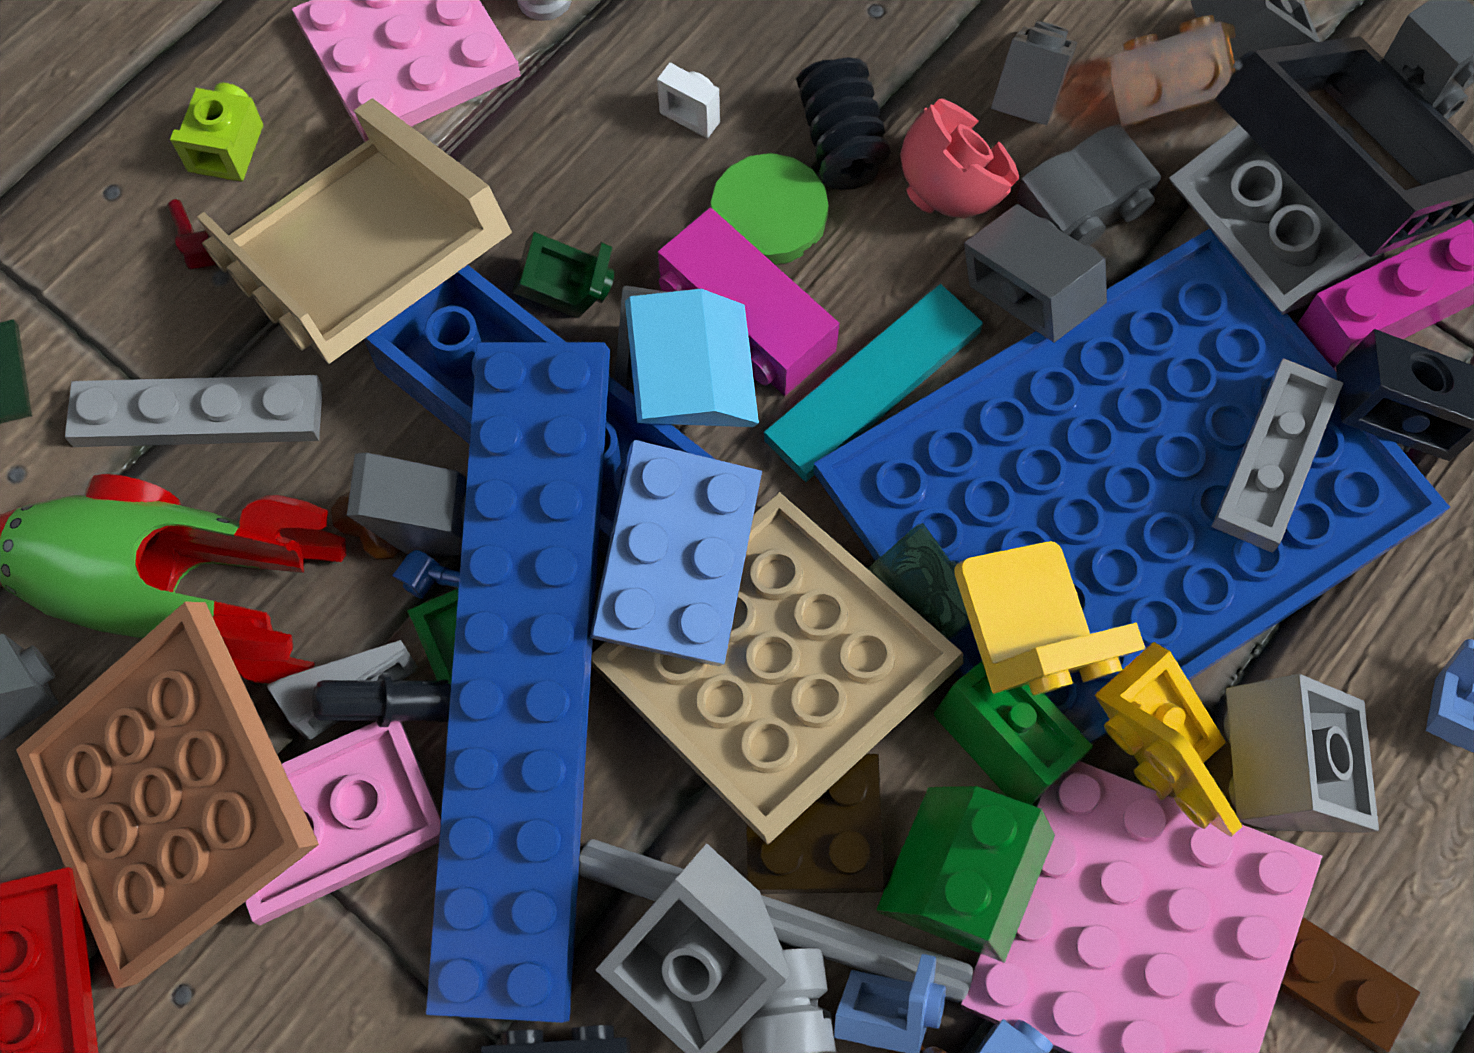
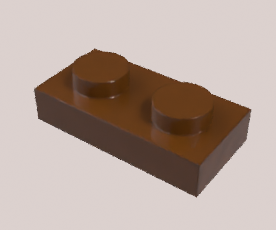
M1302 917L1279 989L1376 1053L1390 1052L1421 993L1304 917Z

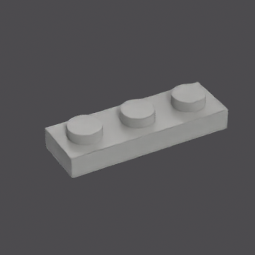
M1282 359L1274 372L1211 527L1273 553L1281 543L1343 382L1287 359Z

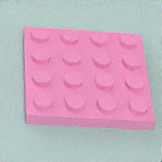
M1079 761L1042 794L1037 806L1043 810L1055 837L1006 961L1003 963L980 954L973 972L970 990L966 998L963 999L960 1009L995 1024L1004 1019L1014 1026L1018 1019L1022 1020L1042 1033L1053 1044V1049L1062 1053H1259L1322 855L1242 825V828L1232 837L1212 824L1202 829L1182 812L1173 797L1167 796L1164 800H1160L1155 795L1157 793L1155 790Z

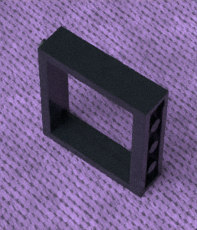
M1361 36L1285 47L1280 46L1264 50H1251L1232 65L1236 71L1214 100L1370 258L1449 230L1474 216V145ZM1326 90L1421 186L1404 190L1307 92Z

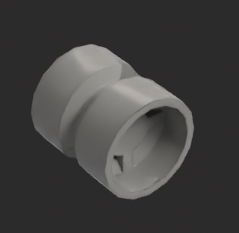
M815 948L782 950L791 974L784 984L740 1028L743 1053H836L831 1012L818 1007V999L828 991L822 950Z

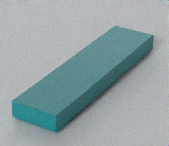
M940 283L764 431V441L807 482L814 476V462L862 435L979 335L983 322Z

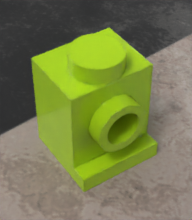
M218 83L213 91L201 88L195 89L180 131L173 130L170 140L188 172L243 182L264 124L252 98L243 89L230 83Z

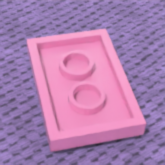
M375 721L282 763L319 845L250 897L245 903L252 922L260 926L439 843L441 814L402 721H391L388 727L379 728Z

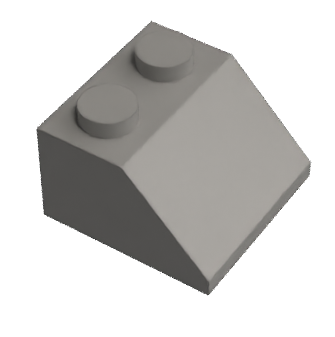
M1302 674L1226 688L1228 711L1224 715V731L1231 744L1233 776L1229 783V794L1240 822L1270 831L1360 833L1379 831L1364 700Z
M708 844L699 851L596 969L604 979L685 1053H717L784 984L791 974L760 891Z

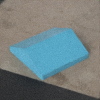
M704 289L630 296L625 300L637 423L754 427L759 424L744 304Z

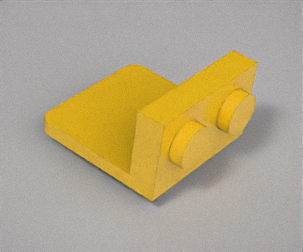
M1053 541L970 557L955 566V578L993 694L1025 685L1030 686L1033 696L1073 684L1070 674L1078 671L1083 682L1102 678L1122 671L1119 658L1145 649L1137 623L1090 634L1063 551Z
M1153 642L1094 695L1110 718L1104 724L1105 730L1126 753L1134 755L1139 763L1134 769V773L1144 787L1157 791L1155 795L1160 800H1164L1168 795L1173 797L1182 812L1198 827L1205 829L1212 824L1232 837L1242 828V824L1203 764L1226 741L1172 653Z

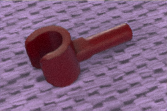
M178 199L171 200L167 207L177 228L178 235L175 237V243L178 250L184 255L187 268L198 269L217 265L202 244V242L210 238L207 231L194 232L182 202Z

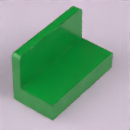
M980 662L953 684L934 712V716L1007 797L1033 805L1054 782L1085 757L1094 747L1044 693L1033 696L1029 685L993 694L983 662Z

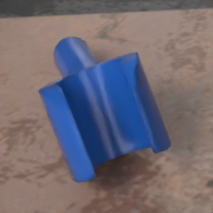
M413 550L394 572L393 577L403 582V588L407 592L423 599L435 582L443 586L448 585L459 588L460 571L440 566L424 552Z

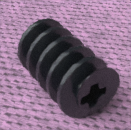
M846 57L834 60H821L804 68L796 77L798 88H800V98L805 108V117L810 127V136L815 146L818 165L821 166L820 175L822 181L828 187L838 190L857 189L868 184L876 177L879 171L878 166L886 161L891 153L889 142L883 138L886 133L883 121L878 119L880 110L878 102L873 99L875 95L873 84L867 80L869 77L867 63L858 58Z

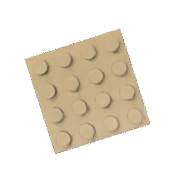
M779 492L753 515L724 665L718 667L610 642H605L592 653L591 664L768 845L962 666L963 652Z

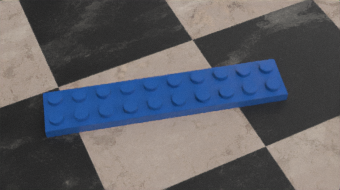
M605 342L477 343L426 1015L560 1023L570 1021L593 639L589 638L595 609L610 349Z

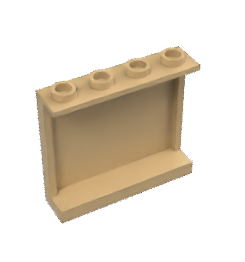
M374 98L353 110L369 140L248 223L228 235L205 212L197 216L210 236L202 244L218 267L224 273L229 272L247 297H254L258 305L274 324L280 323L283 330L301 351L311 346L328 364L512 233L487 183Z

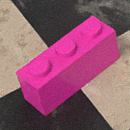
M711 207L658 251L659 285L662 291L674 292L704 289L745 305L753 377L759 383L765 386L771 383L786 396L836 352L839 322Z
M1469 219L1317 293L1297 326L1336 371V366L1373 329L1404 339L1473 305L1474 223Z

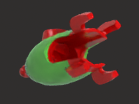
M99 474L94 475L89 480L84 495H70L29 504L0 514V586L46 615L96 631L143 639L184 602H206L239 674L253 682L272 683L281 678L314 668L315 662L290 657L293 650L292 635L273 630L271 618L267 612L175 593L180 580L190 570L202 564L211 563L304 573V558L342 562L346 556V538L323 531L322 529L327 525L328 510L307 501L281 495H265L250 502L242 510L240 521L208 511L181 506L180 500L175 495L152 483L123 475Z

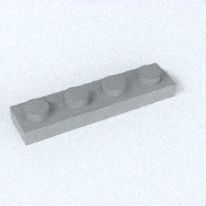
M317 375L72 381L65 438L73 447L319 441L323 385Z

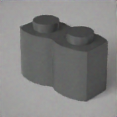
M1116 124L1093 134L1073 150L1052 157L1026 174L1021 179L1017 202L1039 218L1048 219L1057 229L1078 242L1091 245L1104 233L1105 225L1114 223L1122 218L1126 222H1130L1143 215L1155 201L1153 196L1161 175L1121 125Z

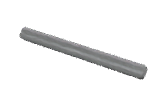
M595 839L587 840L579 857V874L582 877L656 901L684 870ZM761 895L781 944L796 949H821L823 958L870 974L908 982H914L921 955L936 956L934 983L946 985L945 999L962 1002L970 990L973 968L967 963Z

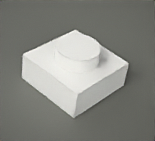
M669 63L657 79L660 113L708 139L720 123L719 88L715 87L702 74L687 72Z

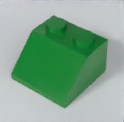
M978 786L928 787L876 910L879 914L1005 963L1055 837L1043 810Z

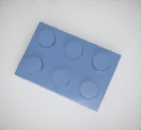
M634 440L629 448L589 638L718 667L724 665L762 471Z

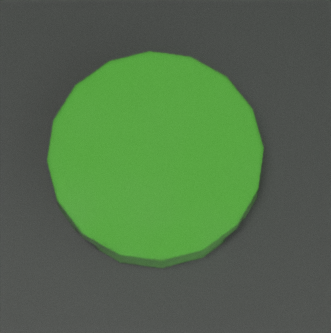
M774 153L748 156L730 166L716 182L711 199V208L775 265L790 263L803 256V251L810 248L813 243L815 246L823 236L828 217L829 205L825 186L813 169L794 157Z

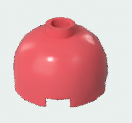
M938 99L934 105L931 104L917 116L904 138L900 153L904 177L910 185L907 188V194L921 210L927 213H933L936 210L949 217L965 219L985 213L1000 203L1010 193L1011 187L1019 180L1020 176L1014 161L1005 147L998 141L990 149L984 139L972 130L979 121L957 104L945 99Z

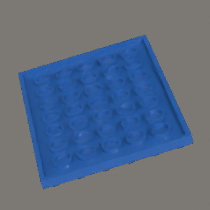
M1210 229L1106 289L1107 303L1055 343L1035 331L814 462L813 473L874 560L879 566L881 565L904 601L911 608H913L912 605L918 599L917 597H912L906 587L898 582L893 566L894 560L899 556L896 551L901 555L905 549L911 548L907 541L923 527L953 569H955L959 562L970 557L1053 541L1063 551L1090 634L1137 623L1145 649L1153 642L1168 649L1188 681L1441 517L1450 508L1396 442L1341 422L1338 395L1281 543L1273 553L1211 527L1274 372L1282 359H1287L1336 380L1337 372L1287 313L1281 315ZM904 557V558H901V559H899L896 563L901 562V561H904L905 559L912 558V557ZM903 564L897 565L895 569L898 571L899 567ZM924 569L912 570L902 576L913 595L921 593L919 595L920 599L932 592L931 588L928 589L932 584ZM922 581L920 586L914 587V585H918ZM940 595L937 598L939 607L937 614L942 617L946 613L947 608L944 596ZM929 597V603L931 604L932 600L931 597ZM924 599L919 602L920 606H924L927 600ZM930 605L926 606L925 609H926V610H929V609H930ZM917 606V607H915V609H916V612L919 613V610H917V609H920V608ZM922 616L928 623H935V617ZM970 621L948 638L952 644L963 652V665L954 672L958 679L982 662ZM1145 649L1119 658L1122 670ZM1079 671L1071 673L1070 676L1073 684L1044 694L1091 744H1094L1108 734L1104 724L1110 719L1094 695L1119 672L1087 682L1082 681Z

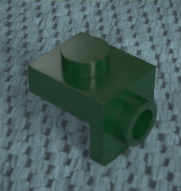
M533 232L526 240L512 293L579 319L595 302L602 303L611 289L614 270L608 268L612 246L600 242L588 254Z

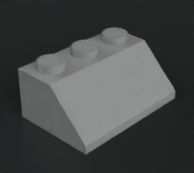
M1240 125L1236 126L1169 177L1172 185L1281 315L1311 304L1317 293L1369 269L1384 258V253L1370 258Z

